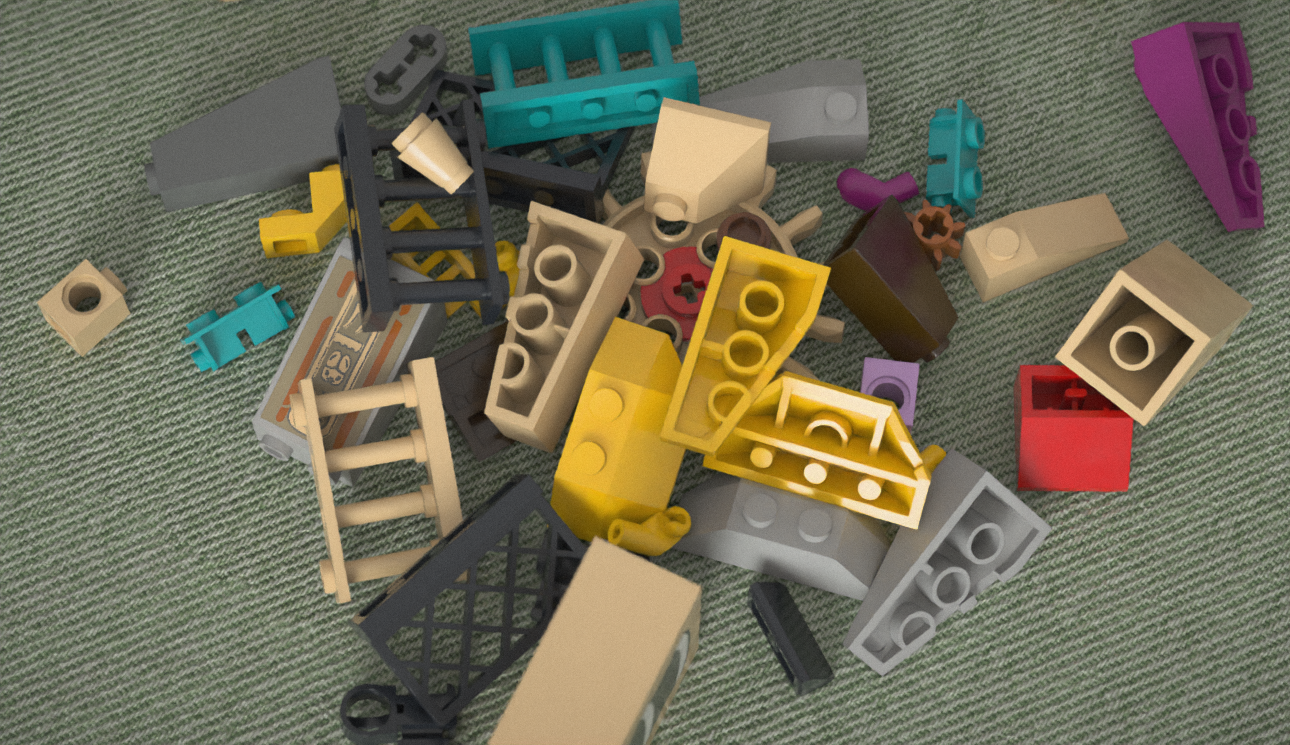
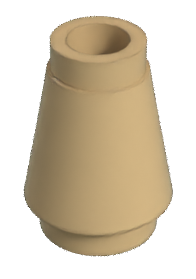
M423 112L391 143L401 153L397 158L441 188L443 187L450 194L474 172L436 118L432 122Z

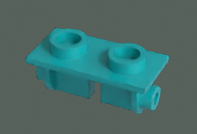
M963 99L957 100V114L953 109L940 108L935 111V117L929 120L928 156L931 160L947 158V163L928 165L926 200L931 206L942 209L947 204L952 206L959 205L969 218H975L976 199L981 198L983 193V179L981 171L977 166L978 149H983L985 144V130L981 118L975 116Z
M262 281L235 295L233 298L238 306L219 317L216 310L212 309L186 324L191 334L180 339L182 344H189L192 341L196 343L199 349L190 355L201 373L209 368L214 372L222 365L246 352L236 335L241 330H246L256 346L278 332L289 328L287 322L295 318L291 307L285 299L276 303L272 297V294L281 290L279 284L266 289Z

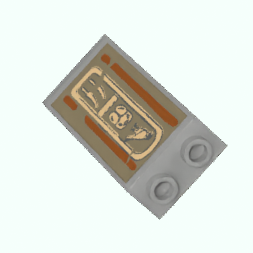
M343 237L252 421L257 439L260 441L259 446L271 456L282 461H288L291 456L309 465L307 470L314 476L305 426L295 428L289 395L299 393L297 383L300 380L312 378L314 395L317 396L400 381V375L408 374L407 363L413 360L428 358L448 323L445 303L400 305L399 311L393 312L385 331L363 333L350 239ZM387 259L389 278H397L398 283L434 281L402 264ZM401 404L319 418L324 451L379 442ZM365 467L328 473L330 485H336L339 480L354 487Z

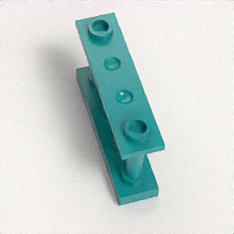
M648 0L468 28L475 76L492 73L495 91L480 93L488 149L657 123L664 98L700 106L698 73L695 62L675 63L671 46L683 44L679 0ZM650 50L654 67L622 71L618 54ZM597 57L601 75L569 80L566 62ZM545 66L548 83L516 88L513 70Z

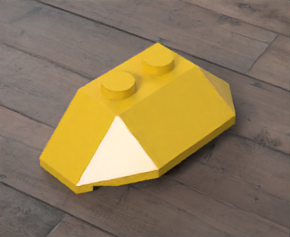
M618 317L614 318L589 369L555 473L550 506L574 535L589 542H593L595 537L608 540L609 527L616 519L620 518L641 524L651 515L666 511L686 452V448L659 441L683 365L669 334Z
M788 371L783 372L768 383L714 457L705 455L702 465L710 469L913 529L918 528L932 478L894 402Z

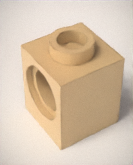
M87 259L80 263L37 302L46 322L82 357L130 315L123 297L127 292L125 285L110 269L105 267L99 272ZM97 297L101 299L98 306L91 311L80 312L76 310L77 305L85 298Z

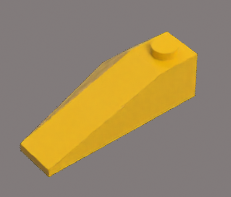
M724 236L659 441L714 457L815 322L831 270L830 267Z

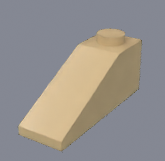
M1106 193L1014 212L965 233L960 258L982 302H986L1127 243L1129 237Z

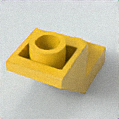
M339 164L327 166L321 172L309 173L313 213L303 214L299 210L289 209L278 211L268 218H259L260 239L266 259L320 253L347 222Z

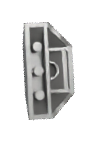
M719 472L682 495L679 506L689 513L692 524L689 532L683 535L671 548L864 601L891 544L876 517Z

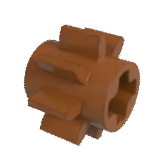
M923 200L922 208L916 216L909 212L904 213L935 271H938L946 255L951 258H959L962 246L954 239H959L964 235L965 223L953 222L950 215L952 205L947 204L942 209L930 206L927 200ZM932 231L938 233V234L933 235L930 240L927 239V238H925V237H923V236H926V237L929 236V235L932 233Z

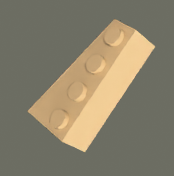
M531 201L527 220L530 222L526 244H521L517 262L520 272L514 297L510 296L506 312V318L509 320L504 344L499 345L484 413L504 436L552 454L583 390L589 369L614 318L618 316L644 258L627 233Z

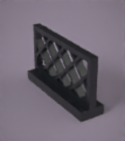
M436 70L410 124L423 112L432 122L437 118L442 126H452V121L460 103L444 109L439 101L444 90L466 94L469 100L473 99L475 113L477 112L484 122L480 93L495 91L494 82ZM636 126L619 128L616 133L596 141L590 133L580 134L579 137L585 145L562 155L553 143L567 137L502 146L491 152L484 150V152H481L489 204L529 212L530 203L533 201L599 224L604 213V195ZM543 147L551 159L541 163L522 159L519 156ZM398 150L390 151L394 179L427 178L397 158L401 154ZM592 158L600 166L597 174L569 168Z
M515 474L347 622L357 635L371 646L439 727H443L544 636L560 605L558 603L552 609L553 596L564 597L567 590H554L556 556L575 557L581 564L588 551L541 495L543 490L529 474ZM534 510L548 524L547 549L518 547L520 522ZM509 533L508 546H497L496 544ZM558 537L569 551L557 550ZM488 551L507 552L505 586L476 584L477 561ZM517 553L546 555L544 589L515 587ZM467 570L466 583H453ZM445 589L465 590L463 624L433 622L435 598ZM475 591L504 593L502 626L473 624ZM514 593L543 595L541 620L532 628L512 627ZM425 607L424 621L411 620ZM403 626L423 628L421 661L399 660L385 642ZM433 628L462 630L460 664L430 662ZM472 631L501 633L500 656L489 666L470 664ZM511 634H524L510 646ZM406 667L420 668L419 682ZM429 670L459 671L458 693L445 706L440 708L428 694ZM469 671L481 672L468 684Z

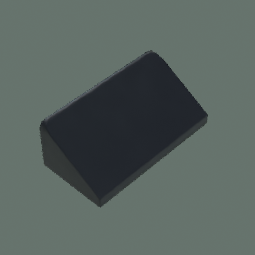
M756 582L750 585L747 605L796 695L802 697L832 682L834 673L787 587L780 582Z

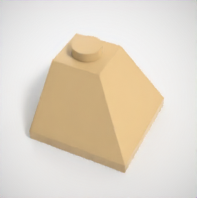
M664 98L645 181L644 212L656 214L658 217L668 221L682 220L697 224L762 193L765 185L771 122Z

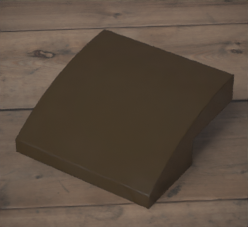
M509 320L435 362L443 409L478 463L517 441L504 436L484 413L499 345L504 344Z

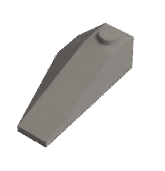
M860 59L809 60L700 97V106L771 122L767 163L865 160L869 138L866 82ZM652 123V147L657 123Z
M952 448L931 474L932 478L918 528L913 529L903 525L900 526L842 644L881 676L885 675L935 636L936 626L954 612L959 610L964 614L978 603L975 596L996 580L1005 583L1017 574L1052 530L1049 524L987 470Z

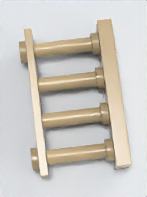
M434 357L413 360L407 363L408 374L400 375V381L315 396L312 378L300 380L297 383L299 393L289 395L295 428L305 426L329 558L319 561L323 589L325 594L335 592L336 603L351 601L348 584L403 574L463 521ZM401 403H404L405 408L415 407L418 429L410 430V436L324 451L319 418ZM414 458L415 463H425L428 484L420 485V491L334 506L328 473ZM424 513L425 518L434 517L438 539L430 540V546L344 562L339 528ZM467 570L454 582L466 580Z

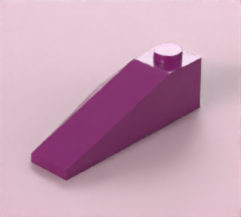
M1182 22L1131 41L1135 56L1133 63L1134 71L1142 83L1146 97L1227 231L1257 230L1265 227L1260 167L1250 156L1249 139L1251 136L1257 135L1256 118L1246 115L1245 92L1253 90V77L1239 22Z

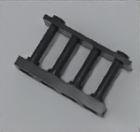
M473 99L462 100L452 121V126H443L467 161V164L474 170L452 194L428 178L384 180L382 175H375L372 157H376L378 151H397L391 143L406 128L376 129L375 124H367L365 104L342 106L334 131L363 333L385 331L393 312L399 311L400 305L479 301L482 325L494 324L504 304L509 302V279L506 271H499L481 152H484L486 146V130L483 120L476 119ZM463 198L468 227L391 231L389 226H382L380 208L384 207L385 202ZM471 249L475 278L398 283L397 278H389L387 259H391L393 253Z

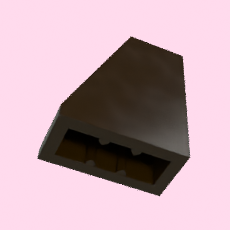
M891 194L853 221L823 264V266L831 268L826 284L895 361L914 363L922 358L928 363L938 357L949 346L950 340L947 338V335L959 317L900 203Z

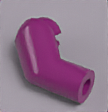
M848 168L839 174L836 181L837 189L842 199L865 212L891 194L900 204L919 195L918 186L908 171L886 182H882L861 172L857 168Z

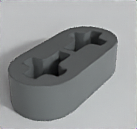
M430 25L411 27L370 68L365 76L364 88L368 104L374 111L390 116L403 112L429 86L436 70L443 71L448 58L444 35ZM431 44L434 56L429 58L423 54L414 62V47L417 45L424 49ZM398 79L399 93L397 95L387 92L380 96L379 84L381 82L391 85Z

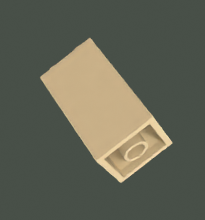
M1165 240L1117 272L1055 358L1145 427L1222 348L1254 305L1169 240Z

